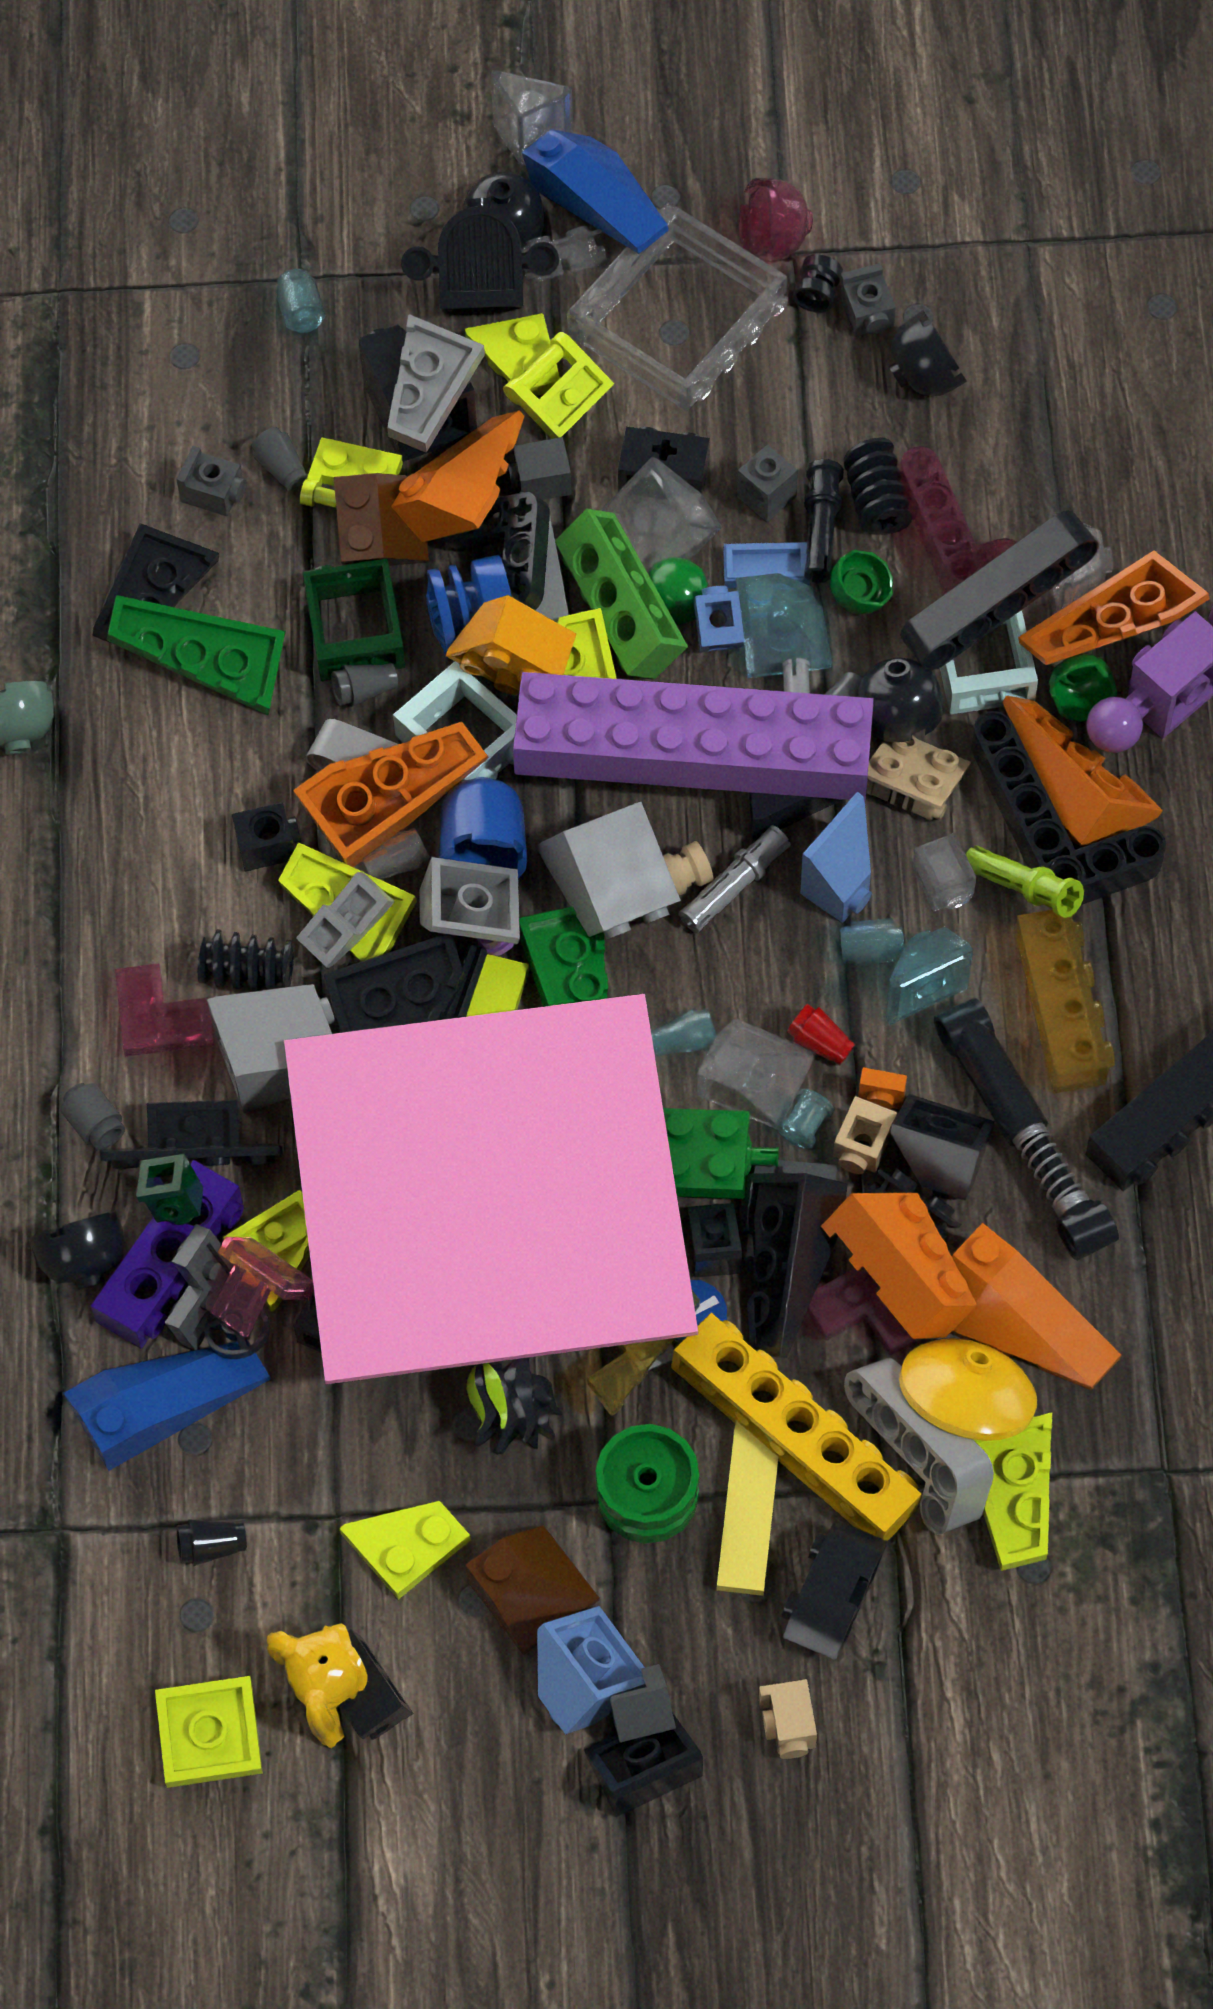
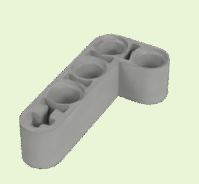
M885 1358L847 1373L844 1387L849 1402L926 1482L920 1501V1513L927 1528L932 1533L941 1535L980 1519L994 1475L992 1463L985 1451L973 1439L960 1437L934 1426L909 1405L899 1384V1373L902 1366L894 1359Z

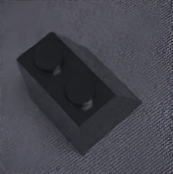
M398 324L386 329H375L366 336L358 338L363 383L387 436L393 394L400 370V357L407 333ZM468 382L427 452L388 437L395 454L402 455L403 462L455 444L477 428L475 391L472 383Z

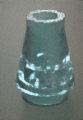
M695 1007L665 1025L651 1030L653 1047L657 1057L671 1053L709 1050L708 1045L718 1043L717 1034L708 1008L697 1011Z

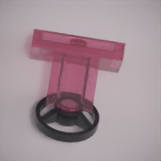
M225 1237L218 1253L234 1265L206 1321L205 1336L210 1348L217 1355L227 1359H241L259 1351L269 1337L270 1323L263 1306L270 1292H274L284 1300H310L314 1292V1285L312 1279L252 1237ZM260 1314L264 1320L263 1331L260 1337L247 1347L245 1338L249 1336ZM211 1331H223L228 1339L238 1341L241 1350L220 1348L213 1342Z

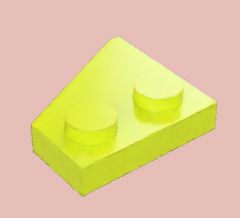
M543 313L465 329L466 338L484 345V356L487 358L488 365L497 375L504 377L508 382L512 378L518 379L550 347V338ZM557 364L530 390L535 396L544 394L560 379Z

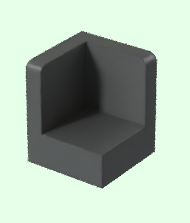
M659 1664L641 1668L645 1688L613 1695L610 1698L612 1718L619 1742L676 1729L667 1686Z

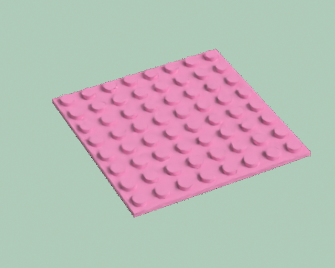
M645 994L284 1040L325 1384L698 1335Z

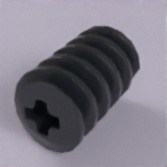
M884 437L872 438L856 444L847 451L843 460L844 468L847 471V481L851 486V496L854 499V508L858 514V524L863 531L874 535H887L902 531L910 525L913 517L912 513L907 510L909 508V500L903 496L905 494V485L900 482L902 474L896 467L898 465V458L892 453L894 451V444L891 440Z
M217 929L211 941H207L206 937L202 940L197 967L198 982L206 984L213 974L214 982L217 986H224L230 977L232 986L236 989H241L247 979L252 991H259L264 982L266 983L267 990L278 989L282 984L283 988L290 987L294 967L292 941L286 940L282 950L276 951L275 940L273 937H269L262 949L258 946L257 935L252 934L247 945L241 946L239 932H234L229 943H224L222 930Z

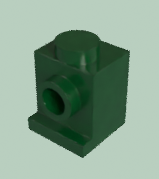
M185 1154L141 1160L136 1197L139 1202H145L157 1223L171 1221L176 1225H183L190 1222L194 1217L200 1216L203 1185ZM173 1175L172 1183L164 1184L160 1178L161 1176Z

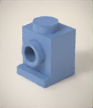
M727 586L703 588L702 595L695 596L694 598L699 653L742 648L745 641L738 591L728 592ZM716 612L723 614L725 624L721 627L713 626L709 620L711 614Z

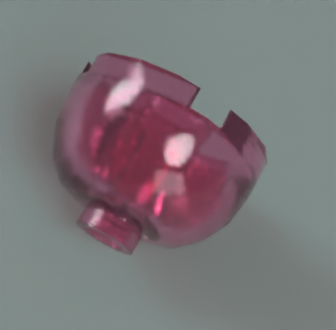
M775 178L752 179L744 193H751L748 205H740L739 210L741 246L743 250L747 251L751 248L752 255L748 257L751 261L785 259L793 255L800 248L806 235L811 232L813 225L812 212L808 209L801 192L787 181Z

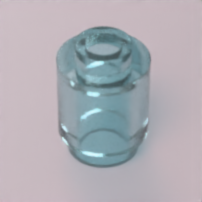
M304 269L288 270L279 276L276 287V295L285 325L288 329L299 333L311 332L325 318V311L316 281Z
M893 918L851 921V926L840 927L843 962L854 961V966L897 962L896 953H905L903 926L894 927Z

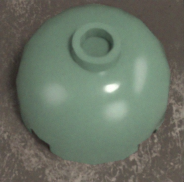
M43 681L5 683V689L0 690V747H4L5 754L8 755L25 753L31 750L30 743L40 740L51 728L54 718L51 686H47V683Z

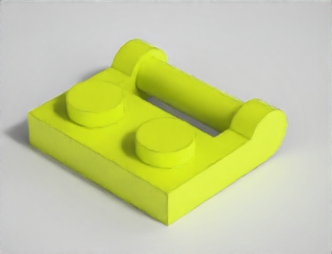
M558 332L550 340V347L518 379L512 378L503 387V391L511 402L519 405L551 439L562 437L614 383L567 334ZM562 358L566 359L572 367L538 399L530 390Z
M321 437L308 477L303 482L301 488L300 504L313 507L315 503L336 508L335 490L321 487L322 484L334 486V477L372 473L399 475L403 465L402 455Z

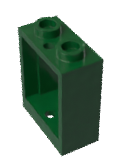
M388 559L336 567L323 565L314 570L303 572L320 681L331 680V673L340 670L341 665H383L392 663L395 670L405 668L403 643ZM381 591L389 634L325 644L318 601Z

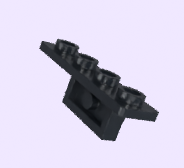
M239 1099L147 1103L148 1147L112 1148L100 1151L101 1161H112L113 1169L140 1167L139 1160L185 1154L187 1158H203L204 1166L229 1165L230 1157L248 1156V1164L275 1163V1155H283L285 1153V1143L240 1144Z

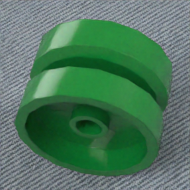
M645 1424L630 1426L619 1432L601 1450L595 1470L598 1507L604 1520L612 1530L625 1539L644 1544L666 1541L684 1530L695 1515L699 1500L700 1483L697 1456L687 1440L670 1428Z

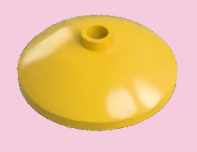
M947 1338L921 1344L909 1352L903 1361L899 1373L900 1388L909 1405L926 1421L960 1437L984 1441L1013 1437L1029 1426L1037 1408L1035 1389L1019 1365L1002 1352L979 1342Z

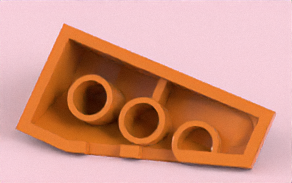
M1013 696L1005 697L1002 702L1072 842L1085 847L1134 828L1145 826L1159 817L1163 810L1136 782L1126 774L1118 779L1101 766L1106 759L1096 750L1091 751L1079 743L1070 741L1074 735L1073 732L1037 702Z

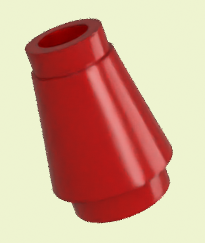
M808 1003L786 1031L795 1038L793 1043L830 1061H834L839 1066L855 1046V1043L849 1040V1037L820 1006L815 1009Z

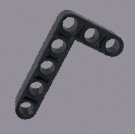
M997 711L985 712L977 718L971 748L973 756L1027 867L1032 869L1044 866L1051 869L1055 876L1059 878H1073L1080 881L1084 889L1081 905L1149 881L1159 874L1164 858L1166 841L1163 834L1154 827H1137L1075 850L1012 721L1007 715ZM992 735L1000 738L1001 740L992 742L986 740L984 737ZM1012 771L1019 776L1010 778L1001 773ZM1030 807L1036 810V812L1027 814L1020 811L1019 808ZM1048 843L1054 849L1042 850L1037 847V844ZM1146 850L1152 853L1153 856L1141 857L1136 854V851ZM1107 865L1113 870L1111 872H1101L1095 866Z

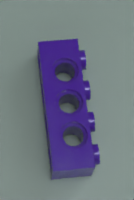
M193 1160L191 1166L203 1185L200 1214L208 1217L200 1226L210 1229L216 1238L219 1239L226 1227L232 1229L243 1213L244 1206L242 1205L240 1188L237 1184ZM153 1217L91 1304L96 1323L140 1349L143 1348L149 1338L155 1339L165 1326L166 1313L175 1300H180L189 1286L172 1262H164L160 1259L168 1251H178L180 1244L187 1239L195 1226L187 1223L176 1225L171 1221L157 1223ZM153 1287L157 1289L150 1298L139 1299L135 1297V1294L141 1288Z

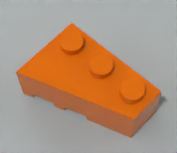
M851 1193L822 1224L821 1227L829 1237L837 1234L853 1253L849 1258V1262L854 1268L859 1271L864 1267L881 1289L876 1295L912 1339L946 1338L977 1306L966 1280L958 1270L948 1251L946 1242L939 1234L928 1213L926 1204L921 1200L918 1193Z

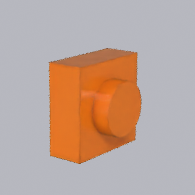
M863 1067L858 1097L890 1110L892 1108L900 1110L904 1103L907 1075Z

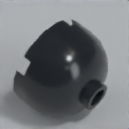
M493 172L482 177L469 189L463 209H466V199L490 198L491 208L506 215L515 225L522 247L528 245L532 240L533 244L539 240L544 228L543 203L536 188L529 181L511 172Z
M923 310L900 326L894 335L891 351L895 363L890 365L889 368L901 388L909 384L918 394L927 397L941 396L953 391L967 382L962 373L954 376L951 370L956 371L959 369V366L932 324L930 323L925 327L922 324L929 320Z
M891 658L882 660L872 666L859 683L857 697L874 698L871 736L889 742L911 741L913 733H918L925 729V735H927L942 720L944 710L943 695L937 677L930 669L923 668L914 659Z
M117 1211L62 1225L61 1228L55 1230L56 1232L50 1233L47 1230L29 1238L34 1257L40 1269L56 1282H76L78 1290L104 1283L103 1273L116 1267L123 1255L125 1244L123 1228Z

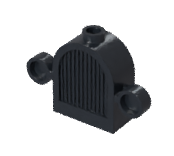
M490 198L466 199V209L453 215L443 227L438 242V255H432L424 247L415 246L409 248L401 259L403 272L412 280L422 281L430 277L433 272H439L441 311L524 308L523 269H529L537 276H548L555 272L559 265L558 251L550 243L538 242L532 245L528 252H522L520 236L515 225L506 215L491 208Z

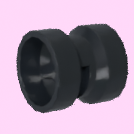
M812 254L807 256L800 270L802 279L796 283L793 292L795 303L801 308L815 313L829 311L835 299L834 288L840 284L841 273H843L841 265L835 259L825 255Z

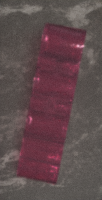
M919 446L913 447L904 453L900 467L902 474L900 482L905 485V494L903 496L909 500L908 510L912 513L914 524L942 589L946 594L964 581L957 578V576L964 575L970 577L1016 544L1017 541L1001 538L976 545L935 452L929 448ZM935 506L939 507L940 510H931L927 507ZM943 541H953V542H955L956 544H954V545H947V544H944V543H942V542H943Z

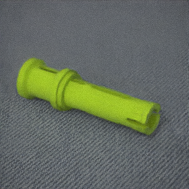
M975 845L974 848H969L965 854L963 865L967 872L1018 891L1032 905L1051 907L1056 915L1064 918L1071 917L1081 906L1084 889L1082 883L1076 879L1059 878L1055 876L1051 869L1044 866L1031 869L1004 856L992 853L978 845Z

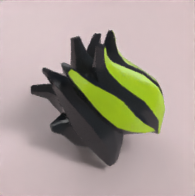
M529 1357L514 1359L503 1369L500 1363L496 1365L483 1363L477 1364L471 1370L467 1379L466 1390L470 1403L480 1420L481 1427L477 1431L476 1446L483 1445L497 1432L498 1442L493 1450L497 1455H503L507 1447L519 1434L524 1443L529 1441L535 1449H538V1434L550 1440L555 1438V1433L549 1426V1413L562 1415V1412L556 1406L552 1383L546 1377L531 1373Z

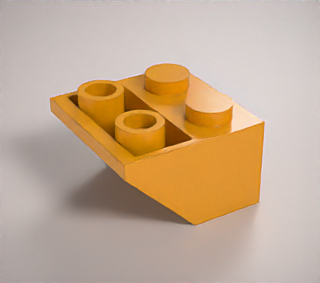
M506 595L483 603L450 645L446 656L459 663V667L464 672L483 676L494 682V687L497 690L506 694L516 695L520 692L522 672L564 675L576 633L511 596Z

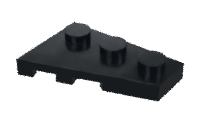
M140 523L95 622L92 636L107 641L116 595L175 607L219 561V553Z

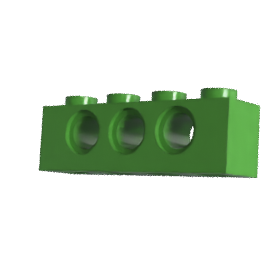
M586 508L555 540L563 556L562 561L577 581L583 600L590 605L592 610L601 608L607 637L617 655V662L621 669L629 676L656 679L688 648V645L615 513Z

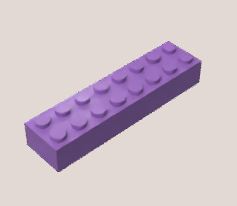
M522 672L513 746L514 771L518 775L850 800L858 792L866 800L874 698Z

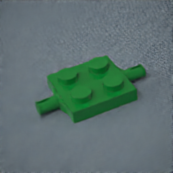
M663 1108L677 1196L744 1199L745 1181L752 1165L779 1166V1147H752L749 1136L750 1111Z

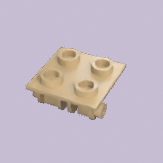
M913 735L911 741H883L869 760L866 793L888 801L891 797L890 804L894 806L903 794L905 798L902 809L907 811L913 799H915L911 812L925 817L929 821L933 818L941 820L947 808L946 800L970 767L971 762L958 757L951 751L942 750L923 742Z

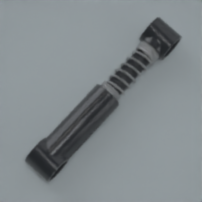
M974 997L934 1017V1025L943 1046L951 1056L957 1057L1008 1144L1016 1146L1017 1150H1022V1158L1029 1160L1028 1168L1035 1170L1034 1178L1041 1180V1189L1048 1190L1046 1194L1047 1199L1054 1200L1052 1207L1059 1217L1056 1221V1227L1061 1241L1070 1256L1078 1261L1118 1241L1119 1233L1117 1226L1107 1207L1100 1200H1089L1085 1191L1079 1190L1081 1184H1075L1073 1181L1075 1174L1068 1173V1163H1062L1060 1160L1062 1153H1056L1054 1150L1056 1143L1049 1142L1050 1133L1046 1130L1048 1121L997 1039L993 1023L983 1004Z

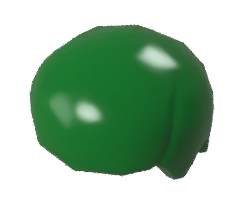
M854 549L842 556L831 571L830 589L835 601L848 612L859 615L875 612L883 607L893 595V576L887 563L873 552Z
M678 557L663 558L660 562H656L650 568L648 575L675 624L680 625L695 620L694 598L695 596L702 595V589L708 586L703 569L689 559Z
M1078 654L1066 658L1053 668L1049 680L1050 695L1056 704L1059 714L1066 719L1078 722L1087 721L1088 715L1095 704L1105 698L1117 697L1113 673L1102 658H1097L1092 654Z

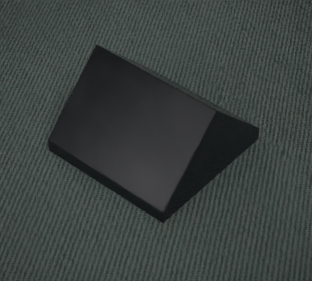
M674 1714L676 1729L624 1742H619L618 1735L616 1734L584 1749L586 1757L616 1817L703 1776V1756L701 1751Z

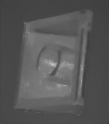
M492 70L493 125L521 166L525 165L521 152L551 129L573 133L572 87Z

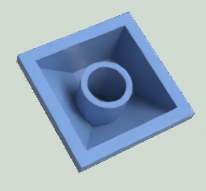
M858 792L855 793L802 856L800 894L841 923L846 920L852 911L858 914L866 906L872 894L869 891L871 868L864 796Z
M600 1606L543 1623L537 1629L538 1697L549 1711L552 1720L560 1726L565 1735L594 1725L612 1712L610 1698L613 1695L645 1688L641 1668L645 1667Z

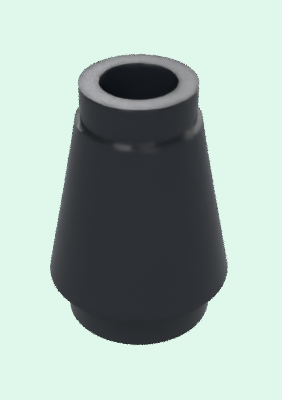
M188 1519L187 1524L177 1525L176 1527L180 1563L191 1562L192 1566H196L247 1550L244 1523L234 1524L233 1522Z

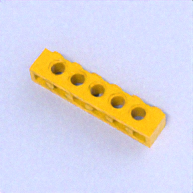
M710 1313L697 1326L698 1335L687 1336L674 1349L671 1368L734 1423L736 1420L776 1454L778 1461L855 1528L888 1541L917 1511L922 1493L918 1491L916 1482L904 1471L898 1470L896 1472L883 1461L881 1452L871 1442L867 1440L860 1441L848 1430L846 1422L840 1415L832 1410L825 1411L813 1400L811 1392L804 1384L795 1379L790 1381L783 1375L769 1354L763 1350L756 1351L743 1340L742 1333L733 1323L728 1320L721 1321L713 1313ZM723 1361H730L735 1363L740 1369L729 1373L721 1370L718 1364ZM757 1391H766L774 1397V1400L768 1403L759 1402L752 1394ZM792 1421H800L808 1426L809 1431L797 1433L792 1431L787 1424ZM763 1431H764L770 1438L773 1439L771 1442L767 1439V1437L765 1436V1434L763 1433ZM827 1451H835L842 1455L844 1461L841 1463H830L824 1459L822 1454ZM869 1481L874 1483L880 1491L875 1494H867L861 1491L857 1484Z

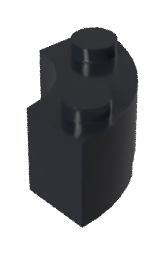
M838 1520L834 1521L827 1535L818 1532L808 1556L814 1562L800 1594L795 1591L791 1592L782 1613V1618L789 1620L783 1638L836 1660L849 1638L859 1610L875 1579L888 1541Z

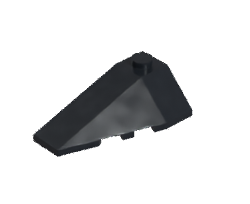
M807 1173L748 1174L741 1221L742 1233L752 1234L754 1257L749 1256L745 1258L744 1265L745 1273L752 1275L753 1295L747 1302L750 1346L754 1350H763L775 1358L788 1357L838 1238L837 1234L829 1237L821 1226L846 1200L848 1183Z

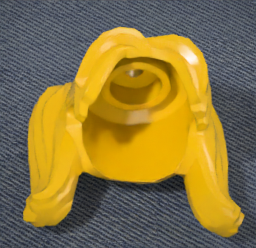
M342 1623L331 1627L324 1626L322 1631L300 1638L287 1635L283 1631L270 1633L267 1636V1651L270 1657L278 1664L285 1665L288 1682L294 1689L297 1698L306 1707V1718L312 1734L318 1738L322 1745L329 1748L336 1746V1743L344 1738L336 1707L348 1698L355 1699L357 1693L363 1691L367 1684L365 1666L356 1649L351 1645L346 1626ZM327 1657L328 1661L325 1664H320V1658Z

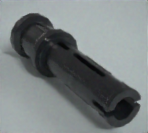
M830 459L815 460L809 463L806 471L810 487L809 492L804 498V507L809 513L804 577L807 580L811 579L813 571L812 582L824 583L831 579L834 518L842 507V498L838 494L839 483L844 478V468L838 462Z

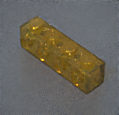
M1053 909L1017 915L1014 936L1053 1094L1106 1085L1109 1068L1115 1066V1058L1111 1042L1103 1041L1100 1029L1105 1025L1102 1004L1100 1001H1093L1090 988L1095 985L1094 973L1091 962H1083L1080 948H1084L1085 940L1081 922H1073L1072 916L1067 918L1058 916L1054 913Z

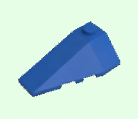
M551 129L521 152L531 184L534 185L537 192L634 252L640 254L669 231L667 223L618 153L590 136Z
M246 1339L245 1341L247 1347H249L251 1344L249 1343L248 1339ZM238 1341L218 1345L226 1350H241ZM209 1347L103 1370L63 1394L107 1470L110 1471L271 1380L256 1353L241 1359H227L217 1355Z

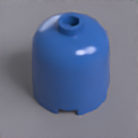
M485 777L464 780L453 786L443 798L441 805L439 858L518 869L519 878L526 870L527 850L523 805L516 791L503 781Z

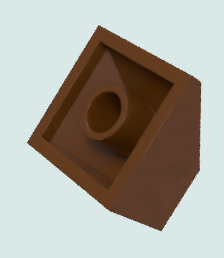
M544 1525L502 1538L465 1565L469 1585L523 1655L537 1646V1629L543 1623L585 1611L600 1600L599 1596Z

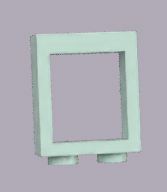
M1022 610L1003 623L1007 626L1016 669L957 677L953 660L940 668L950 715L1004 707L1002 702L1006 696L1035 701L1038 678L1033 657L1027 649L1019 644L1018 640L1019 636L1027 632Z
M454 661L393 714L395 736L404 743L410 741L412 737L428 733L426 730L465 696L505 732L484 750L488 755V759L462 781L478 777L496 780L498 773L509 763L514 764L513 746L517 714L474 676L464 672L459 667L460 664Z

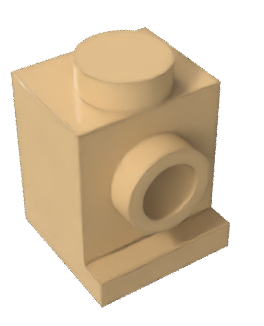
M855 1096L834 1142L833 1157L840 1159L839 1165L854 1174H863L865 1169L875 1173L890 1138H892L890 1129L897 1116V1112ZM858 1141H866L871 1147L858 1143Z
M807 1679L760 1686V1709L770 1708V1710L762 1711L766 1739H775L780 1758L793 1759L808 1754V1749L816 1748L817 1732Z

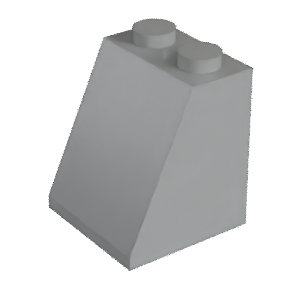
M642 802L563 831L536 845L538 853L569 905L575 909L576 916L589 937L604 932L606 940L630 931L631 928L628 921L642 916L645 924L670 915L666 906L681 901Z
M314 984L216 996L207 999L215 1037L243 1114L291 1098L284 1040L332 1034L329 1024L334 1023L335 1019L327 997L319 999Z

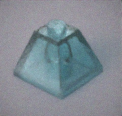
M779 573L736 578L735 591L739 593L745 641L742 650L747 678L783 674L782 663L785 660L792 659V665L796 668V658L808 660L810 662L809 671L832 668L819 589Z
M945 926L934 932L930 930L922 931L909 940L889 980L885 1017L889 1025L968 989L973 949L969 942Z

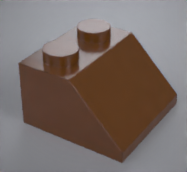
M372 473L334 477L342 565L388 559L389 566L429 562L427 541L421 542L391 508V505L400 493V484L408 476Z

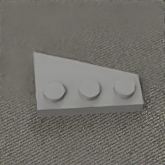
M409 314L405 343L400 357V370L397 384H395L387 426L388 437L427 452L483 359L485 349L484 345Z

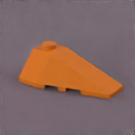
M520 410L490 418L420 470L409 475L400 484V493L391 505V508L421 542L479 529L498 498L500 488L496 485V480L498 476L505 474L509 464L504 460V456L515 447L525 417Z
M1154 550L1019 636V644L1043 664L1048 665L1170 624L1210 599L1209 593Z
M459 722L412 737L410 741L385 749L381 747L369 751V754L329 764L293 791L345 864L355 867L386 845L449 792L453 786L467 777L488 759V755L463 722Z
M984 1223L952 1255L977 1304L951 1332L955 1336L966 1340H976L996 1348V1350L1008 1357L1013 1355L1036 1364L1044 1372L1092 1390L1121 1358V1354L1014 1247Z

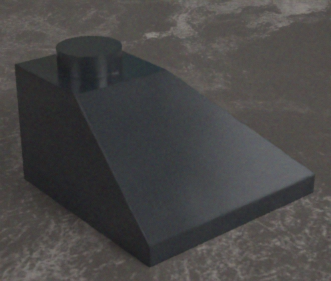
M909 1094L892 1123L890 1133L922 1187L931 1189L936 1196L946 1200H957L959 1198L966 1201L974 1185L995 1121Z

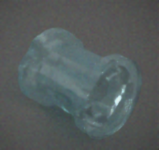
M801 1089L796 1095L797 1104L788 1119L780 1121L777 1130L790 1143L807 1149L813 1148L816 1142L814 1135L823 1120L832 1116L834 1107L821 1094L809 1089Z

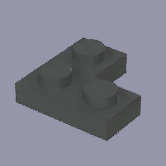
M198 1224L195 1225L187 1239L180 1244L177 1254L172 1260V1263L189 1286L180 1300L173 1305L170 1315L165 1321V1324L179 1342L193 1350H197L206 1337L205 1324L209 1315L219 1305L230 1300L245 1277L213 1232Z

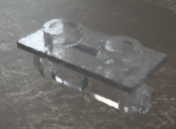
M583 226L567 231L565 233L566 238L550 241L549 236H543L526 242L527 247L522 248V252H528L529 248L535 243L547 242L553 245L559 254V265L555 272L548 276H537L529 269H524L526 280L534 279L538 283L564 276L561 260L568 259L571 274L600 267L601 262L607 261L604 246H596L595 242L599 241L602 230L590 231L589 226Z

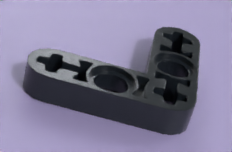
M530 492L499 497L479 529L441 538L442 541L459 551L504 542L503 565L512 598L534 610L540 606L545 588L550 509L545 501ZM500 512L499 523L494 529L488 531L490 518L495 513ZM531 544V554L524 562L519 563L521 550L526 545Z

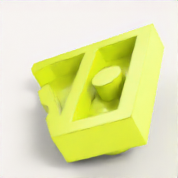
M301 1190L288 1196L223 1237L225 1246L271 1312L277 1309L310 1257Z
M440 1501L347 1523L340 1528V1533L398 1600L471 1541L470 1534Z

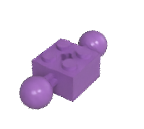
M1213 607L1209 614V623L1195 611L1183 622L1180 619L1174 621L1164 632L1162 640L1154 647L1147 645L1137 653L1132 661L1133 670L1131 679L1128 682L1129 691L1127 698H1105L1095 704L1088 715L1087 732L1095 746L1110 753L1126 751L1139 740L1143 729V722L1164 739L1213 696Z

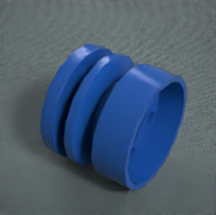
M500 555L473 560L470 568L471 581L463 582L455 564L449 565V586H444L438 568L427 570L428 588L426 602L434 636L438 639L446 659H448L446 656L447 650L456 639L455 637L461 633L484 602L506 595L511 596L507 575Z

